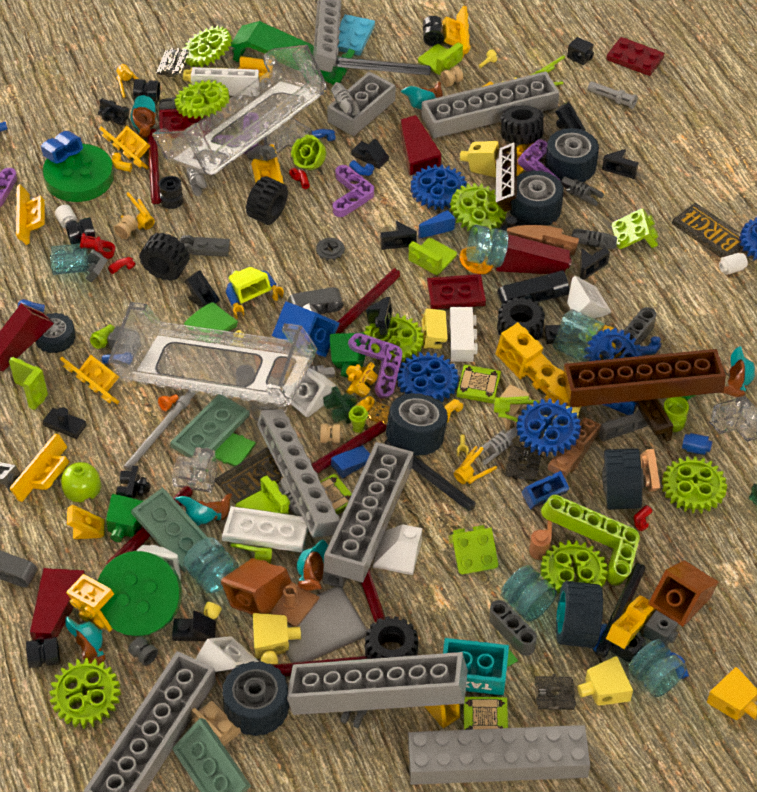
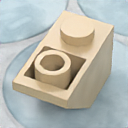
M511 384L501 395V397L529 396L530 398V393ZM511 404L510 412H506V414L518 418L521 415V410H526L527 405L531 404ZM503 418L506 430L509 431L514 425L517 426V422Z

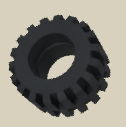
M515 106L501 114V136L505 141L515 142L517 145L535 143V141L543 137L544 116L541 110L531 106Z
M268 176L260 178L248 196L246 214L266 225L274 223L286 205L288 197L287 186Z
M155 233L150 236L140 252L139 258L145 270L149 271L151 275L165 281L176 280L183 272L190 260V253L187 247L184 246V243L179 241L178 238L172 237L170 234Z
M525 297L507 300L506 304L503 303L498 311V335H501L502 332L518 322L528 330L535 340L539 341V338L542 337L545 320L542 306H539V303L536 301L532 302V299H525Z
M390 616L385 617V620L380 618L377 620V624L372 623L370 629L366 631L365 656L367 659L418 655V633L414 630V626L411 623L407 624L405 619L401 621L396 616H394V619H390ZM386 642H397L402 647L388 650L381 645Z

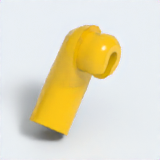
M453 399L444 406L448 415L447 423L449 422L451 412L454 410L460 412L463 409V403L458 399Z

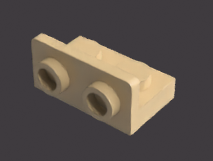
M212 700L199 711L196 708L191 710L192 724L194 725L200 718L206 719L223 746L241 733L240 728L234 726L229 721L227 715Z

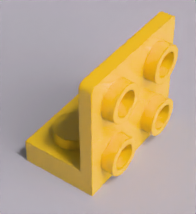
M83 574L66 592L71 599L70 603L79 610L78 615L85 622L91 621L99 629H105L110 632L113 628H111V625L100 609L114 593L110 588Z

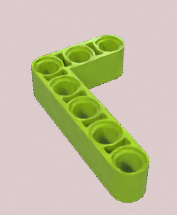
M552 495L548 498L541 508V514L545 519L613 548L607 569V581L615 586L621 585L632 570L640 539L637 530L561 496Z

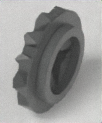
M336 238L322 239L316 246V252L320 259L325 258L327 261L329 259L335 261L336 258H341L345 251L343 242Z

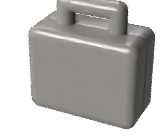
M333 587L317 594L320 599L298 626L301 630V639L288 640L289 650L286 651V655L291 663L312 661L366 636L367 629L341 587Z

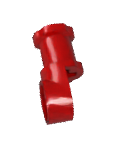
M83 233L79 248L95 250L104 258L110 259L115 254L116 246L112 242L101 240L100 237L95 238ZM103 248H108V249H110L111 251H110V252H106V251L103 250Z

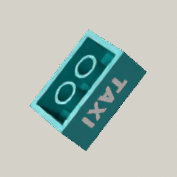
M445 638L443 654L463 652L468 670L466 691L504 696L509 645Z

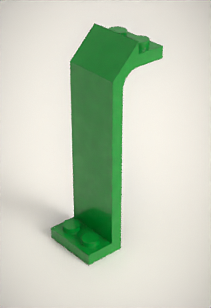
M261 21L242 25L231 42V47H233L232 53H234L232 60L239 62L240 57L243 56L247 47L332 85L336 82L341 83L349 69L333 66L332 72L312 68L314 45ZM349 48L346 54L343 53L342 58H353L355 51Z

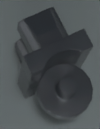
M100 99L98 115L102 116V120L106 122L111 120L121 126L125 125L130 109L125 106L121 107L112 100Z
M132 465L131 471H121L120 484H128V487L118 486L116 495L136 499V494L143 496V493H148L151 485L146 481L145 477L140 479V475L137 474L138 466Z

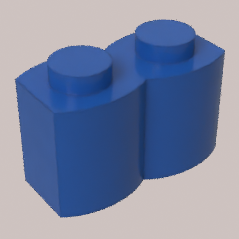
M63 131L55 138L46 140L41 145L44 157L54 163H61L69 156L79 153L83 149V145L79 136L70 131Z

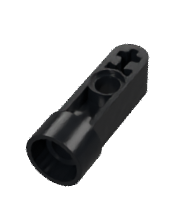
M561 270L504 285L498 289L497 294L501 304H506L507 300H513L516 297L517 299L525 297L527 300L528 298L532 299V302H541L569 295V284L565 272Z

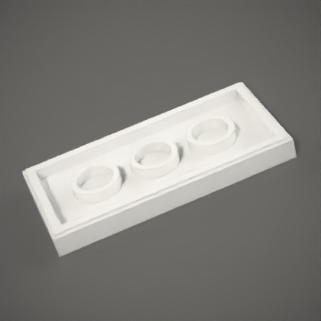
M231 506L222 534V541L303 552L308 527L302 516Z

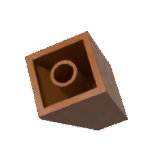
M252 558L223 577L221 584L232 608L253 615V613L269 614L283 595V589L286 590L285 587L291 584L287 569L283 566H276L265 560Z
M683 560L665 570L648 605L684 627L710 600L719 582Z

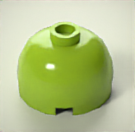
M304 135L305 137L297 139L293 144L291 156L293 157L294 164L301 169L315 170L326 159V147L315 136Z
M85 462L71 464L65 469L61 477L62 491L66 498L73 502H85L84 499L95 498L100 493L102 487L99 472L94 466Z

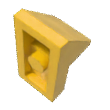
M75 505L68 507L67 525L73 527V539L104 537V519Z

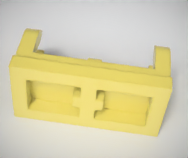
M425 309L422 318L423 349H441L442 344H436L435 342H447L446 311Z

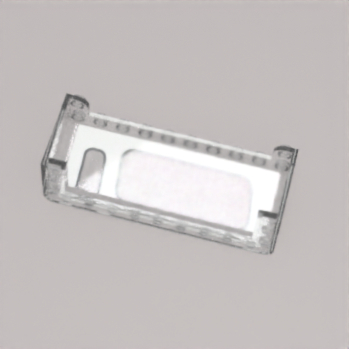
M308 45L274 48L268 51L263 58L268 72L229 99L226 108H222V111H216V115L211 113L210 117H204L184 131L169 132L167 129H159L154 132L152 136L164 158L200 173L214 175L326 92L327 84Z
M130 302L108 363L121 376V379L126 382L138 381L144 385L150 383L162 388L169 386L176 390L188 389L194 393L201 391L212 396L220 394L227 398L239 397L245 401L252 399L263 404L271 402L285 407L291 404L316 356L317 348L300 325L284 323L282 331L288 338V340L161 322L147 304Z

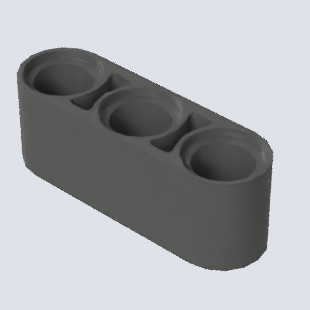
M335 287L295 293L288 297L289 303L300 307L309 303L319 314L337 312L343 308L340 291Z
M650 307L642 308L624 329V336L630 333L629 339L635 338L634 345H640L654 328L656 311Z
M0 550V579L20 587H28L38 571L37 566L26 559Z
M493 601L489 613L490 623L518 653L524 656L533 654L537 640L535 631L505 601Z

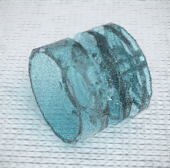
M475 224L468 238L467 260L479 264L485 260L486 265L500 267L505 259L508 247L507 231L496 228L490 231L489 227Z
M213 537L196 543L183 560V567L196 579V582L206 593H214L223 589L221 579L239 567L238 562Z
M526 565L517 570L506 581L500 596L511 607H516V612L526 622L537 619L550 607L556 597L557 590L546 579H542L540 573L536 572L531 565Z
M656 639L645 645L634 656L628 667L629 672L639 682L644 681V687L654 697H660L670 691L680 681L687 669L686 664L677 655H671L670 648L665 647L661 639Z

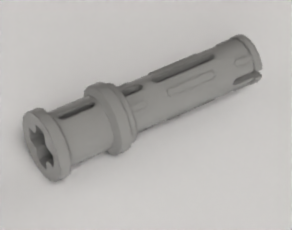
M593 81L588 85L587 90L589 92L591 91L613 99L619 105L624 104L633 109L637 103L638 95L625 93V90L617 91Z

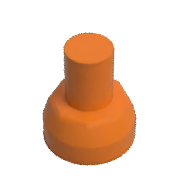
M177 394L170 397L161 396L158 398V404L163 411H167L172 407L173 403L177 402L179 397Z

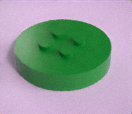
M82 144L83 149L79 153L69 156L61 163H54L46 159L43 165V176L47 190L56 198L68 202H84L101 196L110 188L114 179L112 160L103 149L90 144Z
M132 551L121 554L105 566L97 582L110 588L114 593L100 610L111 625V628L122 634L147 636L157 633L171 623L180 608L182 587L179 576L168 561L156 554L144 551Z

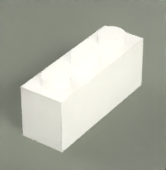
M450 307L451 362H473L474 354H477L478 346L477 343H474V340H477V329H473V326H476V315H473V307Z

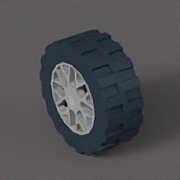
M62 313L47 314L46 316L54 324L35 344L41 351H46L47 353H58L69 349L76 338L73 321Z

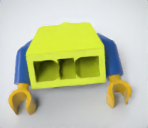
M248 267L241 271H235L228 277L230 283L227 284L226 295L231 306H234L233 314L236 319H238L237 312H242L243 317L245 315L244 307L239 305V303L242 304L271 289L273 290V300L278 301V294L283 298V288L276 287V282L267 271Z

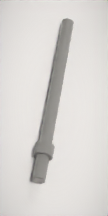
M189 389L185 395H182L177 400L176 406L125 463L123 468L126 471L132 469V465L134 466L181 410L186 409L198 390Z

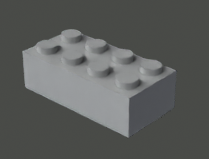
M368 72L348 89V92L359 107L360 115L345 114L335 100L327 107L328 123L355 136L395 101L396 85Z

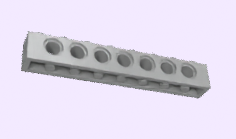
M317 0L312 68L332 72L333 66H337L341 0Z
M283 409L262 410L257 426L312 537L334 535L340 518L336 514L331 500L328 499L325 488L321 485L317 472L314 471L303 445L299 442L296 431L293 430L290 424L289 417L286 416Z

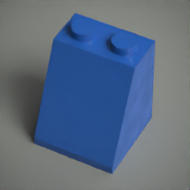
M285 301L272 336L326 358L330 349V334H336L340 323Z

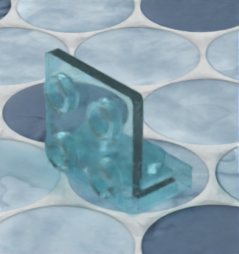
M80 244L52 246L50 263L53 275L87 272L89 267L88 249H80Z
M571 309L563 315L553 348L582 362H586L587 359L584 356L589 353L585 351V348L590 347L587 342L592 340V336L601 330L603 331L605 324Z

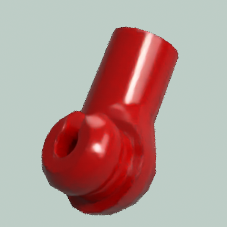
M296 168L290 169L289 175L293 180L300 182L303 189L310 187L306 172Z
M125 257L111 264L108 270L111 274H114L125 265L127 269H132L136 263L132 257Z
M645 505L633 516L634 526L639 531H644L649 526V523L646 522V517L652 513V509L648 505Z

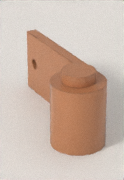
M547 520V530H536L531 535L529 553L536 560H542V557L546 556V551L550 550L552 522Z

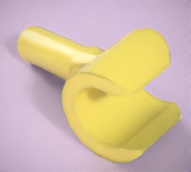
M493 49L489 50L486 54L488 58L479 64V67L482 68L490 61L496 62L497 53Z
M463 434L460 435V445L457 447L458 457L461 451L466 453V457L469 452L468 446L465 445V435Z

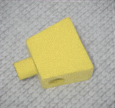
M498 141L473 142L469 151H461L460 161L469 162L471 172L496 177V150L499 149Z
M253 613L256 659H260L262 654L268 650L274 651L276 655L286 653L289 650L288 640L301 639L300 627H287V617L285 615Z
M617 656L588 669L585 679L586 683L577 686L581 698L592 695L596 705L599 706L629 702L633 693L630 682Z

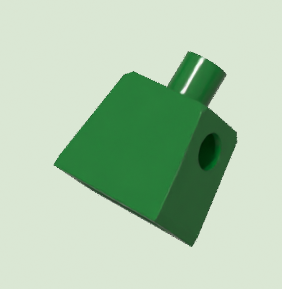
M356 333L330 334L332 363L336 368L341 369L342 377H349L346 373L349 366H356L358 364L363 367L366 355L352 351L348 345L349 339ZM357 338L354 342H356V346H359L361 343H359Z
M116 494L111 495L106 524L107 530L112 533L110 536L112 541L120 543L124 536L133 537L142 528V525L131 514L132 509L141 504L142 500Z

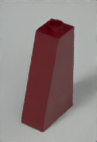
M414 115L401 119L400 133L408 174L411 176L416 174V172H421V168L427 170L428 165L431 168H434V164L440 167L442 154L418 117Z
M508 234L496 257V271L549 274L561 270L565 272L566 269L570 268L572 259L570 258V250Z
M21 303L0 330V371L6 370L10 366L9 360L12 357L17 359L52 327L54 322L43 312Z
M43 568L30 629L32 640L39 639L42 643L46 638H58L65 625L66 617L70 616L74 608L66 592L85 574V570Z

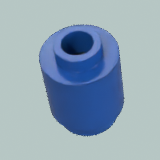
M690 433V435L685 434L682 449L700 455H706V452L711 451L712 441L709 440V436Z

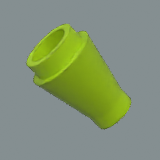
M109 324L92 333L90 337L91 345L96 349L105 348L108 344V335L110 332H113L115 327Z
M354 406L349 411L353 431L356 433L364 431L368 412L363 406Z

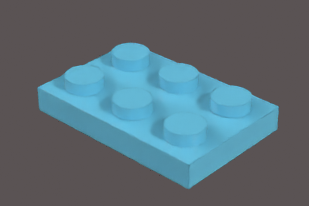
M345 14L339 27V51L347 53L350 48L355 51L354 55L360 56L375 27V21Z

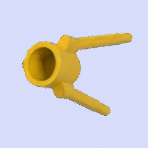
M121 64L116 70L118 74L116 79L119 82L122 97L125 98L122 80L129 81L131 78L134 80L139 78L127 65Z
M127 192V196L140 212L137 215L138 229L144 228L148 230L152 228L155 224V219L150 215L141 199L136 201Z
M475 446L459 468L454 471V477L461 484L466 482L472 484L475 480L497 469V466H493L473 476L474 469L471 464L483 451V447L478 449Z

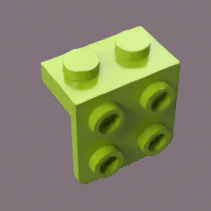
M458 42L450 49H447L440 44H436L418 58V63L431 66V71L441 76V72L450 70L462 61L463 45Z
M643 208L612 223L614 236L617 237L616 245L618 249L626 248L644 238L651 248L658 246L657 238L659 236L653 227L655 221L651 215L648 216Z
M428 238L422 245L414 241L409 245L408 260L436 276L457 257L455 250L432 238Z
M12 357L9 363L14 382L24 387L28 407L36 410L48 395L43 370L37 366L25 363L21 359Z
M268 475L260 479L261 491L235 505V507L289 515L290 501L285 494H281L277 483L271 481Z
M485 525L474 526L473 531L465 532V528L453 530V534L448 536L449 544L453 543L459 574H468L498 567L492 527L485 528Z

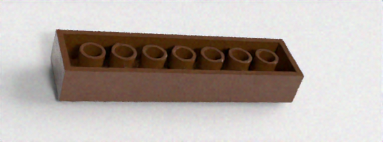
M717 349L564 364L563 382L570 407L724 392L726 379Z

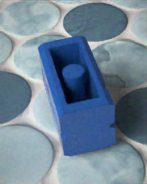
M559 471L552 476L526 486L522 491V495L531 510L546 503L552 495L562 496L566 494L569 486L562 472Z

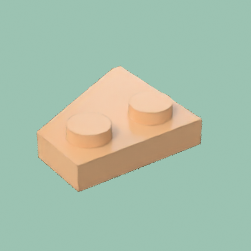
M647 449L640 455L641 468H643L644 485L647 487L648 492H653L660 489L655 451L654 449Z

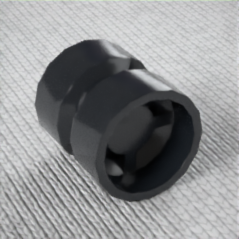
M438 16L425 18L422 24L425 44L432 47L436 44L441 45L444 41L443 20Z
M135 79L133 86L134 100L138 96L143 95L150 97L154 102H159L160 81L149 80L146 82L144 79Z
M176 176L163 177L159 181L161 204L167 209H176L183 203L181 180Z
M90 217L80 219L79 223L76 221L65 223L71 245L80 243L83 233L87 236L95 237Z
M57 637L46 638L42 643L39 639L26 641L29 668L41 667L43 663L47 666L60 665Z

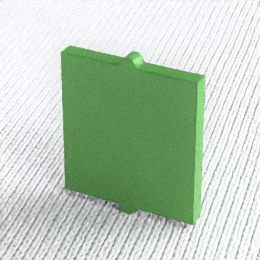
M232 433L211 457L222 461L223 464L227 463L239 469L256 445V442L244 438L243 435Z

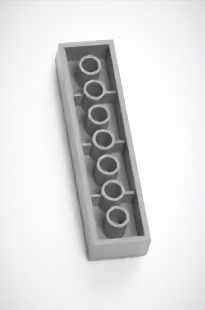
M542 72L423 101L421 117L434 139L501 122V114L515 106H531L541 110V112L558 108L560 92L548 73Z
M379 442L375 443L325 552L324 572L359 582L364 581L411 472L414 452Z
M177 651L83 792H145L192 719L191 710L194 708L199 709L215 684V669Z
M463 652L295 664L292 668L287 700L293 715L464 704L468 670Z
M585 725L408 732L410 785L588 778L590 759Z

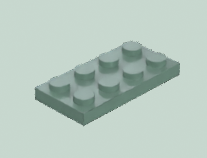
M218 394L170 442V446L199 465H202L250 416V411L222 394Z
M163 487L131 511V514L160 547H164L178 555L179 567L183 572H186L216 547Z
M200 718L172 748L200 792H246L251 787L206 719Z

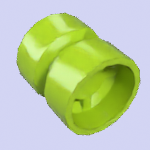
M682 397L667 398L663 409L674 425L673 432H679L685 427L689 404Z

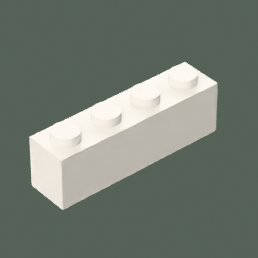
M192 67V85H195V82L201 83L202 80L204 82L210 80L211 83L216 80L217 83L222 82V85H226L231 96L246 95L251 97L258 95L259 70Z

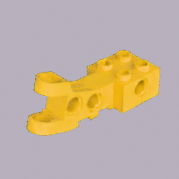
M518 322L502 332L495 355L519 379L528 376L533 381L532 386L536 390L540 388L546 394L545 399L547 401L551 398L552 403L559 400V405L566 403V406H570L563 382L564 371L555 367L542 354L543 347L541 343L535 340L528 330Z

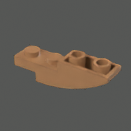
M523 225L507 228L505 240L509 234L570 250V255H575L579 238L563 235V229L541 225Z
M584 417L580 422L581 430L579 439H576V445L571 444V450L565 448L564 454L559 451L548 464L547 470L553 473L561 471L564 478L569 472L572 473L592 445L601 424Z

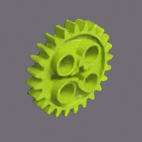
M211 26L209 30L205 28L204 32L200 30L198 35L194 34V38H189L190 42L185 43L186 47H183L182 57L190 67H198L200 65L202 68L204 64L209 66L210 62L214 64L216 59L220 60V56L225 55V51H229L228 47L231 46L232 36L223 26L220 28L219 26L215 28Z
M202 80L201 83L195 82V85L188 84V88L183 87L184 91H178L179 94L176 95L175 99L176 109L179 111V114L182 113L183 116L188 115V118L194 116V119L201 116L202 119L204 115L210 117L211 113L216 115V111H222V108H226L230 96L228 88H226L225 84L222 85V82L217 83L215 80L211 83L210 80L207 82Z
M467 183L466 187L461 186L460 190L457 189L455 194H453L450 202V212H453V216L457 218L456 223L461 222V228L466 226L468 232L470 229H473L474 234H476L477 230L480 231L481 235H483L484 230L488 234H490L491 230L495 232L497 227H501L507 212H504L496 203V195L494 194L496 190L490 191L489 186L483 188L482 183L479 187H477L476 183L472 187L469 183Z
M398 313L395 317L392 316L388 335H380L379 328H376L375 323H369V326H366L363 332L367 336L399 346L402 350L401 361L404 363L406 358L412 360L413 354L418 356V352H421V347L423 346L424 334L422 333V328L418 327V322L413 323V318L406 320V315L399 318ZM377 344L371 345V350L374 353H379V346ZM393 350L390 352V354H392V357H391V360H390L389 362H391L392 359H393L395 356H397V355L394 354V351H393Z
M686 456L685 461L681 458L678 459V463L672 461L671 466H667L666 471H664L661 483L663 485L662 491L666 492L665 498H671V504L676 502L677 509L683 506L684 512L688 508L691 509L692 513L695 512V509L703 513L704 508L708 512H710L711 506L717 508L718 503L721 504L723 498H725L727 484H725L726 477H723L724 472H717L718 465L712 467V461L704 463L705 458L698 461L696 456L693 460Z
M567 540V545L559 542V547L552 545V550H547L546 556L542 557L540 576L544 577L543 584H548V590L554 589V595L560 593L562 584L565 582L563 579L575 582L574 573H576V582L599 584L602 587V585H605L608 573L606 571L607 564L604 563L605 558L599 557L600 551L593 552L594 546L586 548V542L582 545H579L578 540L574 544ZM570 556L573 557V567H571L572 560Z
M85 658L84 664H81L79 659H77L76 666L69 662L68 670L61 668L62 676L55 675L58 682H51L52 688L55 689L49 691L50 695L54 697L50 699L51 704L55 705L53 707L54 712H59L58 717L60 720L65 717L64 721L67 725L72 721L75 728L81 723L84 729L88 722L94 727L96 720L102 724L103 716L110 718L109 710L116 711L113 704L120 703L119 699L115 697L121 695L120 689H117L120 687V683L115 681L117 679L116 673L111 674L113 672L112 668H106L105 662L98 666L96 659L91 664L88 658ZM91 678H99L97 682L89 683V680ZM71 683H77L74 689H68ZM103 697L100 703H93L95 698ZM75 703H82L80 708L72 709Z

